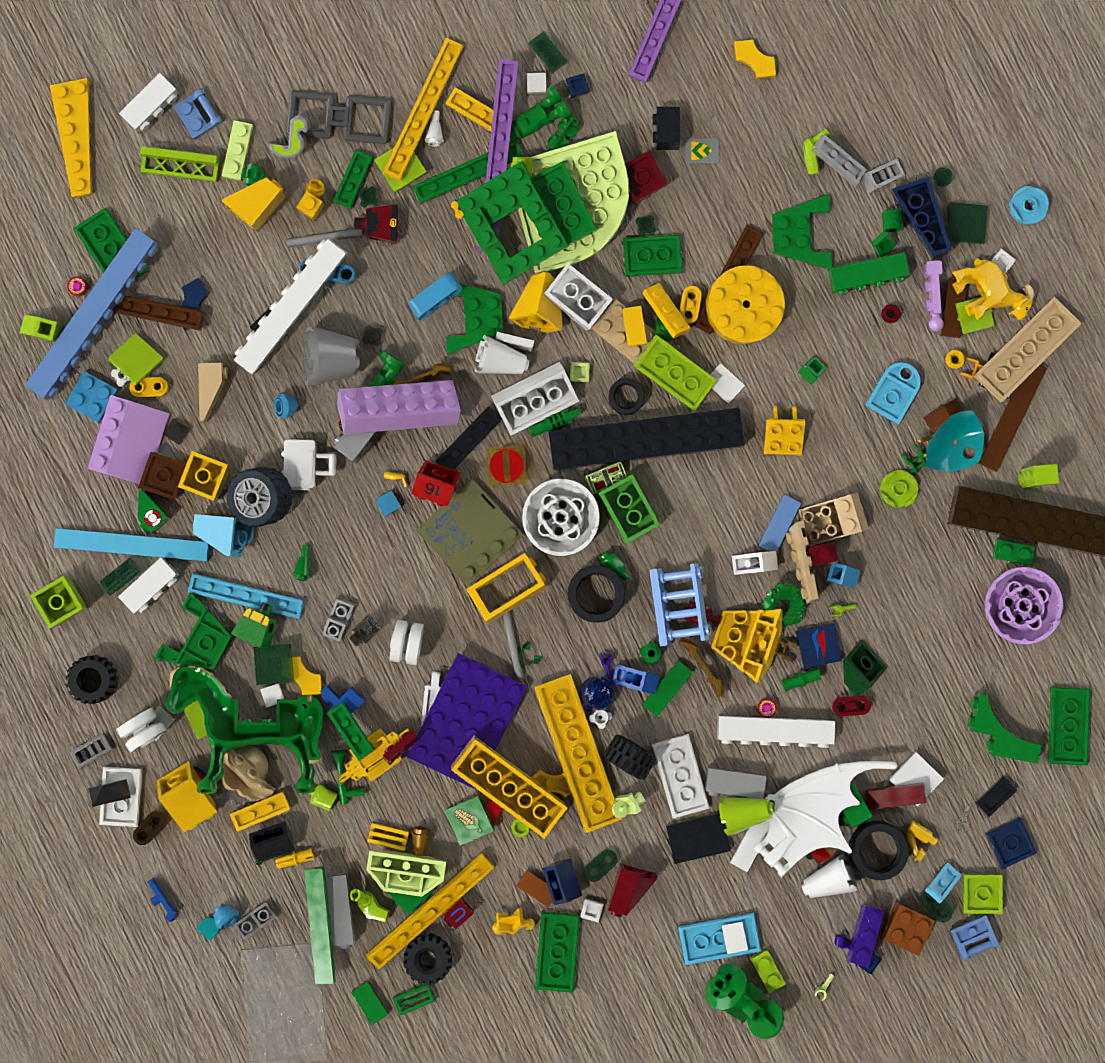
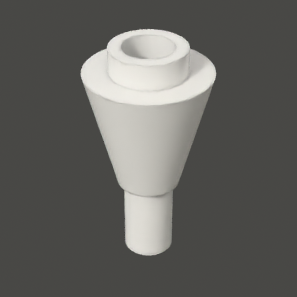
M434 110L432 113V122L425 138V142L432 147L440 146L444 142L439 123L440 111Z

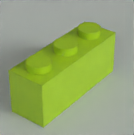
M1057 464L1038 465L1020 469V473H1018L1019 484H1022V488L1058 484Z

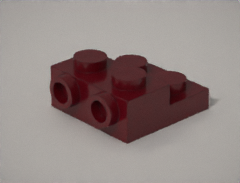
M650 151L625 164L629 178V203L633 201L634 205L650 197L651 194L668 186Z

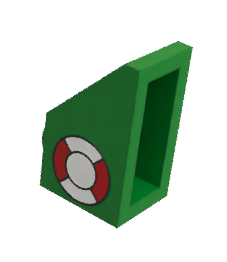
M141 489L138 492V520L141 522L139 526L146 533L155 534L171 517L145 490Z

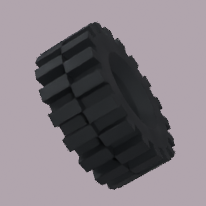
M431 933L430 935L422 934L420 937L414 938L408 944L403 957V965L406 968L407 975H410L413 981L416 980L421 985L422 983H426V985H430V983L436 984L439 980H443L446 974L449 973L452 964L451 948L448 947V943L443 941L442 937H436ZM429 951L435 955L436 960L433 965L425 966L422 964L420 957L424 952Z

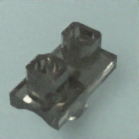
M369 613L351 631L353 633L349 638L355 646H358L360 643L363 645L367 644L382 629L378 619L372 617Z

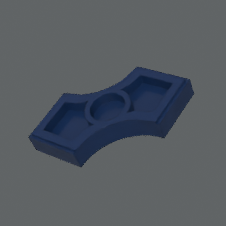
M197 278L182 287L184 292L182 307L200 311L203 300L209 294L200 279Z

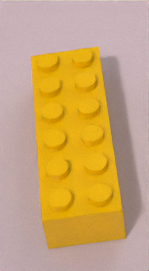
M476 736L471 738L451 765V770L544 839L568 808L565 802Z

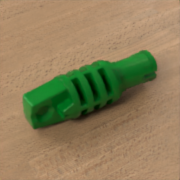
M565 408L549 417H545L543 421L528 428L532 437H535L544 432L555 431L573 423V418L581 414L578 408L570 411Z

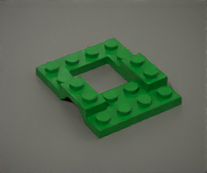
M522 161L457 200L465 216L466 223L481 250L487 255L503 285L569 247L552 213L538 194L533 179ZM523 207L542 239L510 257L493 224Z

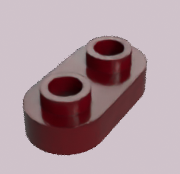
M862 695L858 697H838L832 703L833 712L841 717L864 715L871 709L870 700ZM860 701H862L864 704L862 708L857 707V704ZM840 703L845 705L843 710L838 709Z

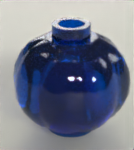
M603 676L600 679L597 677L586 679L580 688V695L584 701L582 705L590 712L592 709L599 711L609 709L615 701V692L612 690L614 685Z

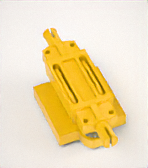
M382 728L378 729L367 737L375 751L361 761H358L350 749L353 760L345 764L346 772L337 777L338 780L343 778L340 783L343 784L349 778L357 781L362 776H367L370 781H373L403 760L400 756L391 765H388L383 755L385 754V749L392 744L398 743L400 736L405 732H409V729L407 728L399 735L394 731L386 735Z

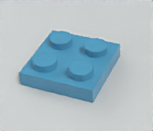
M83 371L65 404L100 423L104 417L110 395L116 396L118 389Z

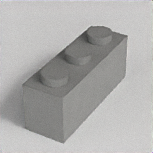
M707 767L704 790L709 792L708 795L720 797L721 793L728 794V797L739 798V796L763 799L766 776L764 774Z

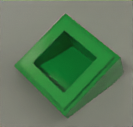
M813 355L798 373L808 383L813 384L827 367Z

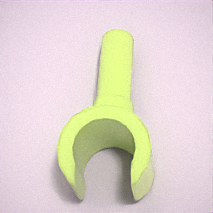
M832 974L829 975L822 986L815 989V997L818 992L824 993L821 996V1001L826 999V989L834 978Z

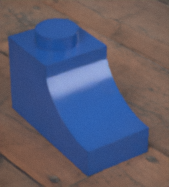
M617 664L612 683L655 694L660 675Z

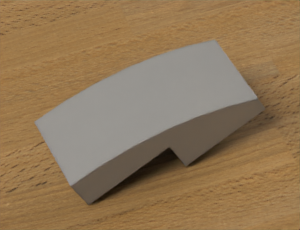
M337 597L322 635L340 642L355 603Z
M264 902L234 923L233 926L242 939L246 940L277 917L268 904Z

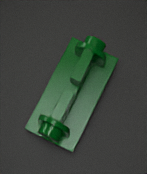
M574 116L561 119L558 124V130L548 139L547 149L555 150L569 145L570 142L565 138L566 135L573 139L580 128V123L574 119Z

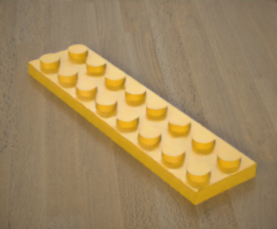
M571 674L535 686L534 689L584 832L588 833L622 820V818L616 817L612 812L613 804L616 801Z

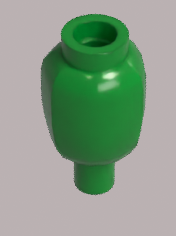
M606 551L599 558L601 565L614 570L624 581L630 577L625 571L624 563L616 554Z

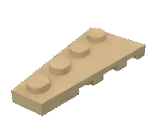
M803 520L796 522L788 529L786 539L792 547L791 557L793 562H796V576L798 581H801L802 598L806 600V604H809L819 598L814 574L809 571L812 567L811 556L806 554L808 540L802 534L801 528L805 527Z

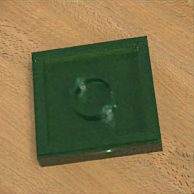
M950 202L946 229L949 241L985 244L988 206Z
M291 644L271 645L269 651L257 646L253 647L256 685L294 682Z

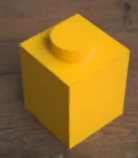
M306 191L296 208L303 215L316 221L325 205L323 201Z

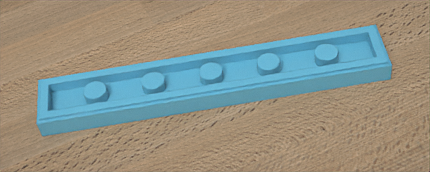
M192 573L188 588L190 593L259 609L262 602L273 606L272 613L297 619L301 617L305 601Z

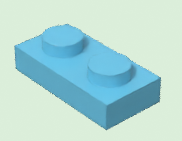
M947 862L925 891L940 904L962 875Z

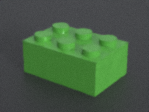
M633 474L598 493L625 544L660 525Z

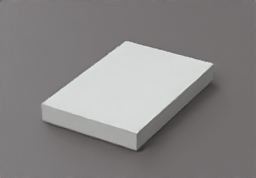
M103 767L102 785L127 779L131 798L101 805L99 825L139 826L143 769Z

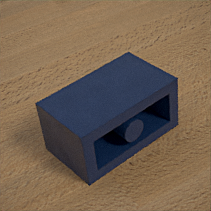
M571 859L560 860L542 868L554 905L568 903L582 896Z

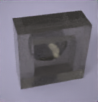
M173 418L163 435L180 445L190 429Z

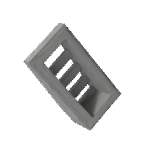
M895 159L866 172L861 179L868 193H871L904 177L905 173L898 159ZM890 166L893 167V169H894V171H895V173H896V176H894V174H893V172H892ZM877 172H878V174H879V176H880L882 182H880V180H879V178H878V176H877V174H876Z
M104 733L72 750L69 754L78 770L113 749ZM99 740H101L105 747L103 751L97 743ZM92 744H94V746L96 747L97 751L99 752V753L96 754V755H95L94 751H93L92 748H91V745H92ZM86 748L88 749L90 755L92 756V757L89 758V759H88L87 755H86L85 752H84V749H86ZM79 752L81 753L82 757H83L84 760H85V761L82 762V763H81L79 757L77 756V753H79Z

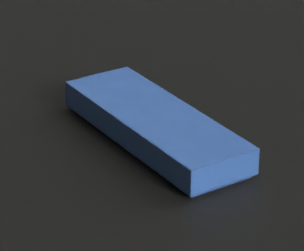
M786 495L782 496L758 545L759 547L767 551H776L777 553L801 505L800 502Z

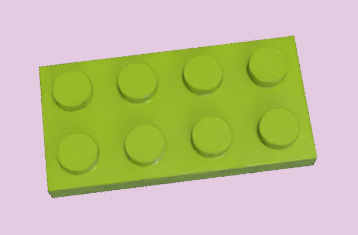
M657 335L653 337L633 365V367L693 411L697 409L717 381Z

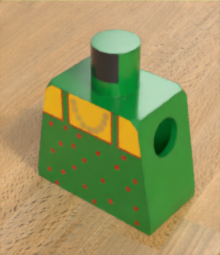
M262 602L258 612L248 608L231 634L269 651L277 626V621L268 617L273 606Z

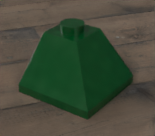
M862 639L843 659L844 683L858 697L871 688L887 669Z

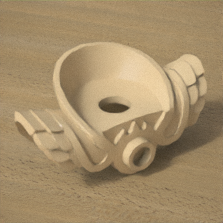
M247 746L226 752L223 760L224 776L222 782L227 790H237L240 796L250 801L264 800L274 793L275 788L264 780L268 773V760L263 751L254 746Z

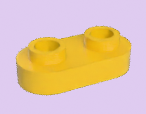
M688 286L682 293L679 312L688 325L693 324L699 314L702 294L696 286ZM689 293H693L695 295V298L693 300L688 298ZM690 312L692 317L686 318L685 313Z
M160 377L144 378L139 383L142 385L140 391L136 390L137 385L133 382L129 386L131 394L138 398L162 397L169 391L168 382ZM158 383L161 384L160 390L155 389V385Z

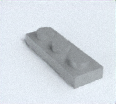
M825 134L820 136L812 150L853 186L858 185L866 171L862 165Z

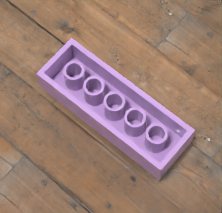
M453 380L339 389L337 400L344 434L458 425L461 411Z

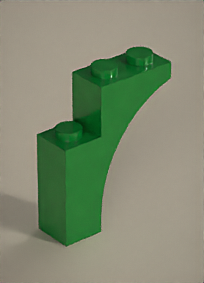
M976 693V696H973L971 701L973 712L968 718L967 725L970 727L969 731L992 735L991 739L987 741L988 754L1038 764L1041 745L1024 741L1009 733L995 718L989 704L988 695Z

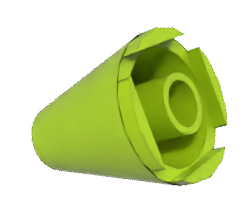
M723 797L720 799L723 802L719 803L720 818L722 824L725 823L727 829H724L727 836L735 835L772 818V814H775L774 804L769 799Z

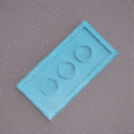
M754 912L678 926L685 965L761 951ZM743 922L748 950L727 954L722 926Z

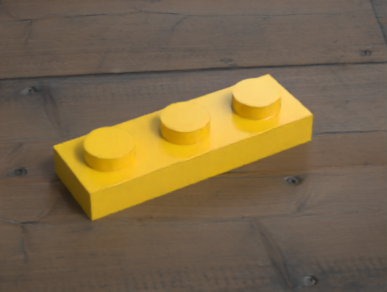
M455 87L445 105L491 132L493 109Z
M660 283L644 289L642 294L673 338L683 335L690 330V326Z
M283 791L230 813V817L238 832L286 812L291 807Z

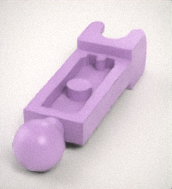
M940 260L926 261V264H923L924 278H928V281L925 282V290L929 292V300L926 302L927 311H930V316H932L929 321V327L936 332L944 327V322L940 318L939 276L942 275V261Z

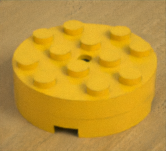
M745 265L729 269L715 280L706 297L708 321L713 330L723 339L735 344H751L769 336L780 324L785 309L784 294L777 280L767 271L755 266Z

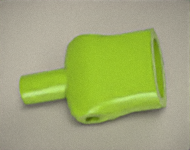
M322 784L317 785L314 792L308 793L311 795V804L328 812L332 809L339 795Z

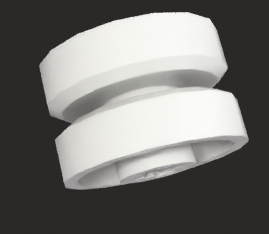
M403 620L396 621L390 644V661L400 662L405 651L406 663L417 666L424 624L413 623L410 634H408V622Z
M153 707L116 729L120 738L134 735L125 743L130 753L150 744L167 730L162 722L149 725L158 716Z

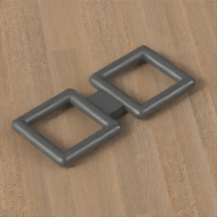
M290 91L286 125L287 135H289L290 120L295 117L296 100L298 98L327 101L324 131L308 130L305 133L302 131L304 137L330 139L332 127H343V139L345 141L388 143L392 106L390 99L349 95L346 98V107L334 106L335 96L333 94ZM353 104L384 106L381 136L351 133Z

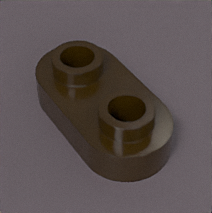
M161 811L151 812L134 830L133 839L138 845L150 843L166 825L164 813ZM155 817H158L160 819L159 824H156L154 822ZM142 831L147 833L146 838L141 836Z

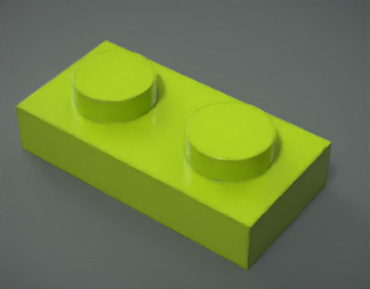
M767 949L750 958L769 993L786 985Z

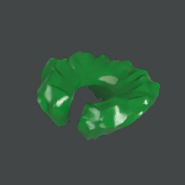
M786 581L777 584L766 595L763 602V610H775L781 599H788L790 606L786 612L782 613V626L800 623L803 620V612L808 608L805 605L806 600L802 598L800 587Z

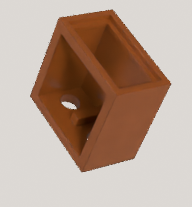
M896 901L880 936L885 941L919 956L935 920Z

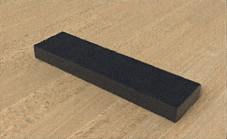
M488 406L444 451L436 462L441 466L454 470L502 419Z

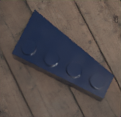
M929 177L891 189V194L930 257L933 259L951 253L950 242Z

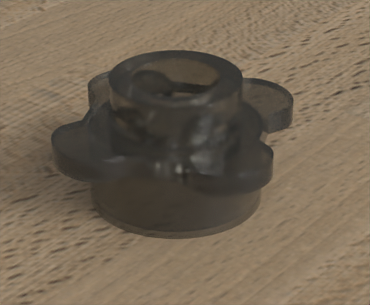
M370 325L366 326L365 336L362 338V341L365 344L370 343L374 344V346H379L381 344V335L383 334L382 328L376 329Z

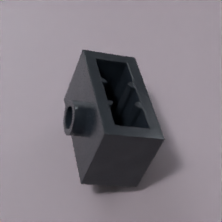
M657 107L656 114L652 116V125H656V131H653V143H656V150H679L680 107Z
M285 821L249 834L251 850L258 862L295 850L292 833Z

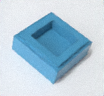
M392 490L375 500L385 517L401 508Z

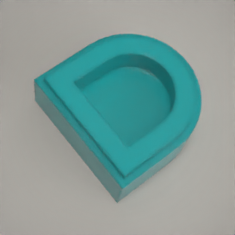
M214 917L205 918L196 928L209 941L220 930L216 927Z

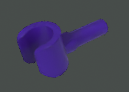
M607 651V658H603L600 653L599 658L606 668L607 678L612 679L610 669L612 657L610 652Z
M835 936L834 944L839 948H850V944L846 943V937Z

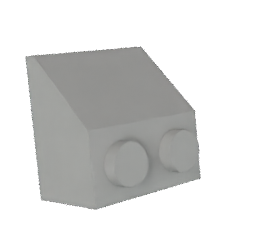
M376 431L340 434L334 441L336 444L334 448L356 464L379 433Z

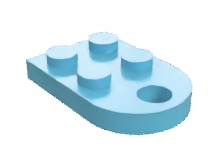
M895 363L888 367L864 406L898 425L920 388V376L917 370L907 363ZM902 369L910 371L909 379L901 377L900 372Z

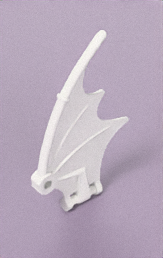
M892 761L836 763L833 766L820 769L791 782L774 795L769 794L765 799L775 802V814H772V818L769 819L770 826L767 837L754 850L758 854L760 853L764 860L778 871L777 874L781 878L801 858L816 849L832 847L851 854L852 850L840 831L838 817L845 808L860 804L850 790L852 779L857 774L866 770L896 769L897 764ZM768 843L774 847L770 852L765 848ZM782 857L788 862L785 866L779 862Z

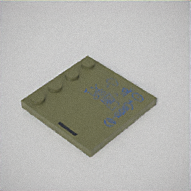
M473 479L453 495L448 507H440L416 530L467 587L524 535Z

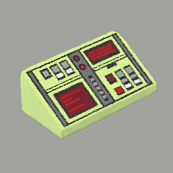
M618 462L585 477L592 494H595L623 480L627 476L622 463Z

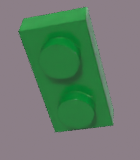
M997 539L995 541L993 559L1032 565L1035 547Z

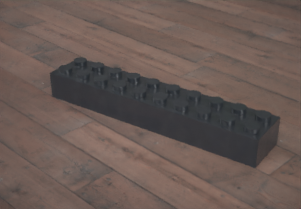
M740 408L549 431L553 471L745 446Z

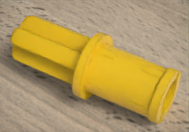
M310 848L296 853L292 851V854L277 857L275 859L276 866L280 869L292 865L298 866L300 863L315 860L313 850Z

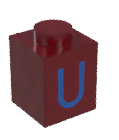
M461 897L444 912V921L449 927L453 926L457 929L474 914V910Z

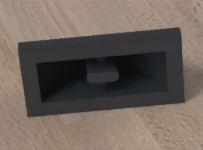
M127 779L88 788L93 807L131 798Z

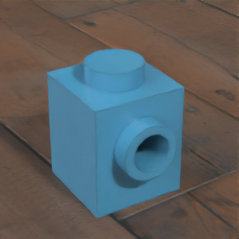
M832 562L827 581L855 589L860 570Z

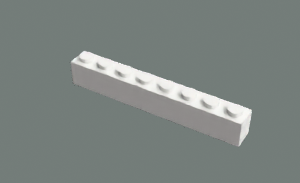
M323 239L317 246L319 251L315 256L311 255L306 260L305 264L307 266L303 271L299 270L293 277L295 282L291 287L289 285L286 286L281 293L283 295L281 300H276L271 305L270 314L268 316L264 315L258 322L260 327L257 331L253 330L246 338L248 340L246 345H241L235 352L236 358L234 361L249 373H256L347 256L348 252L333 240L327 239L325 241Z

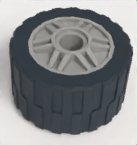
M260 467L241 471L233 477L228 486L227 505L230 512L241 524L249 527L277 523V521L282 520L288 514L289 508L292 505L293 495L291 486L287 478L274 468Z

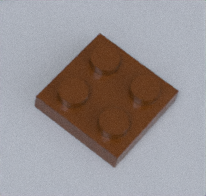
M151 451L138 488L175 500L186 463Z

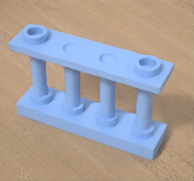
M699 563L690 564L691 570L664 573L662 568L649 570L660 646L672 644L674 638L700 635L701 641H705L711 635V628L706 620L701 585L703 571L699 567ZM692 578L694 589L668 593L664 589L666 581ZM695 597L696 608L671 612L667 610L666 602L668 600ZM698 616L699 627L674 631L670 629L669 621L671 619Z

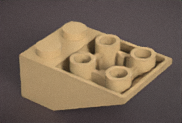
M858 492L798 510L801 521L804 520V531L809 546L869 529Z

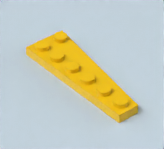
M84 78L50 85L72 198L92 195L89 80Z

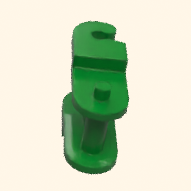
M915 445L914 448L917 449L919 454L917 458L909 462L904 454H901V457L906 465H910L912 468L911 472L918 474L917 470L922 467L927 468V462L922 458L924 454L920 448ZM920 459L922 463L914 467L913 463Z

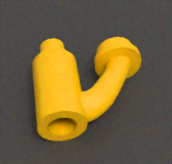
M914 820L910 822L906 829L907 842L914 854L913 859L921 861L926 852L922 847L918 849L915 837L925 844L929 842L932 845H935L938 839L932 836L933 832Z

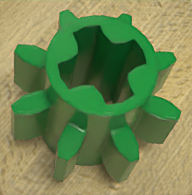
M249 164L247 169L242 168L241 178L245 180L244 184L250 186L264 179L265 174L261 172L262 167Z

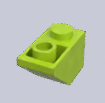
M24 315L20 334L55 343L60 336L62 324L36 316Z

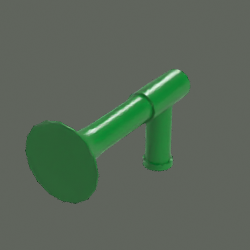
M349 750L329 752L336 761L338 776L344 773V756ZM343 778L338 780L341 805L349 803L348 797L365 796L364 788L347 790L346 781L341 784L340 781Z

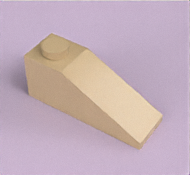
M198 363L199 415L201 422H207L223 389L225 379L228 378L227 367H224L223 363Z

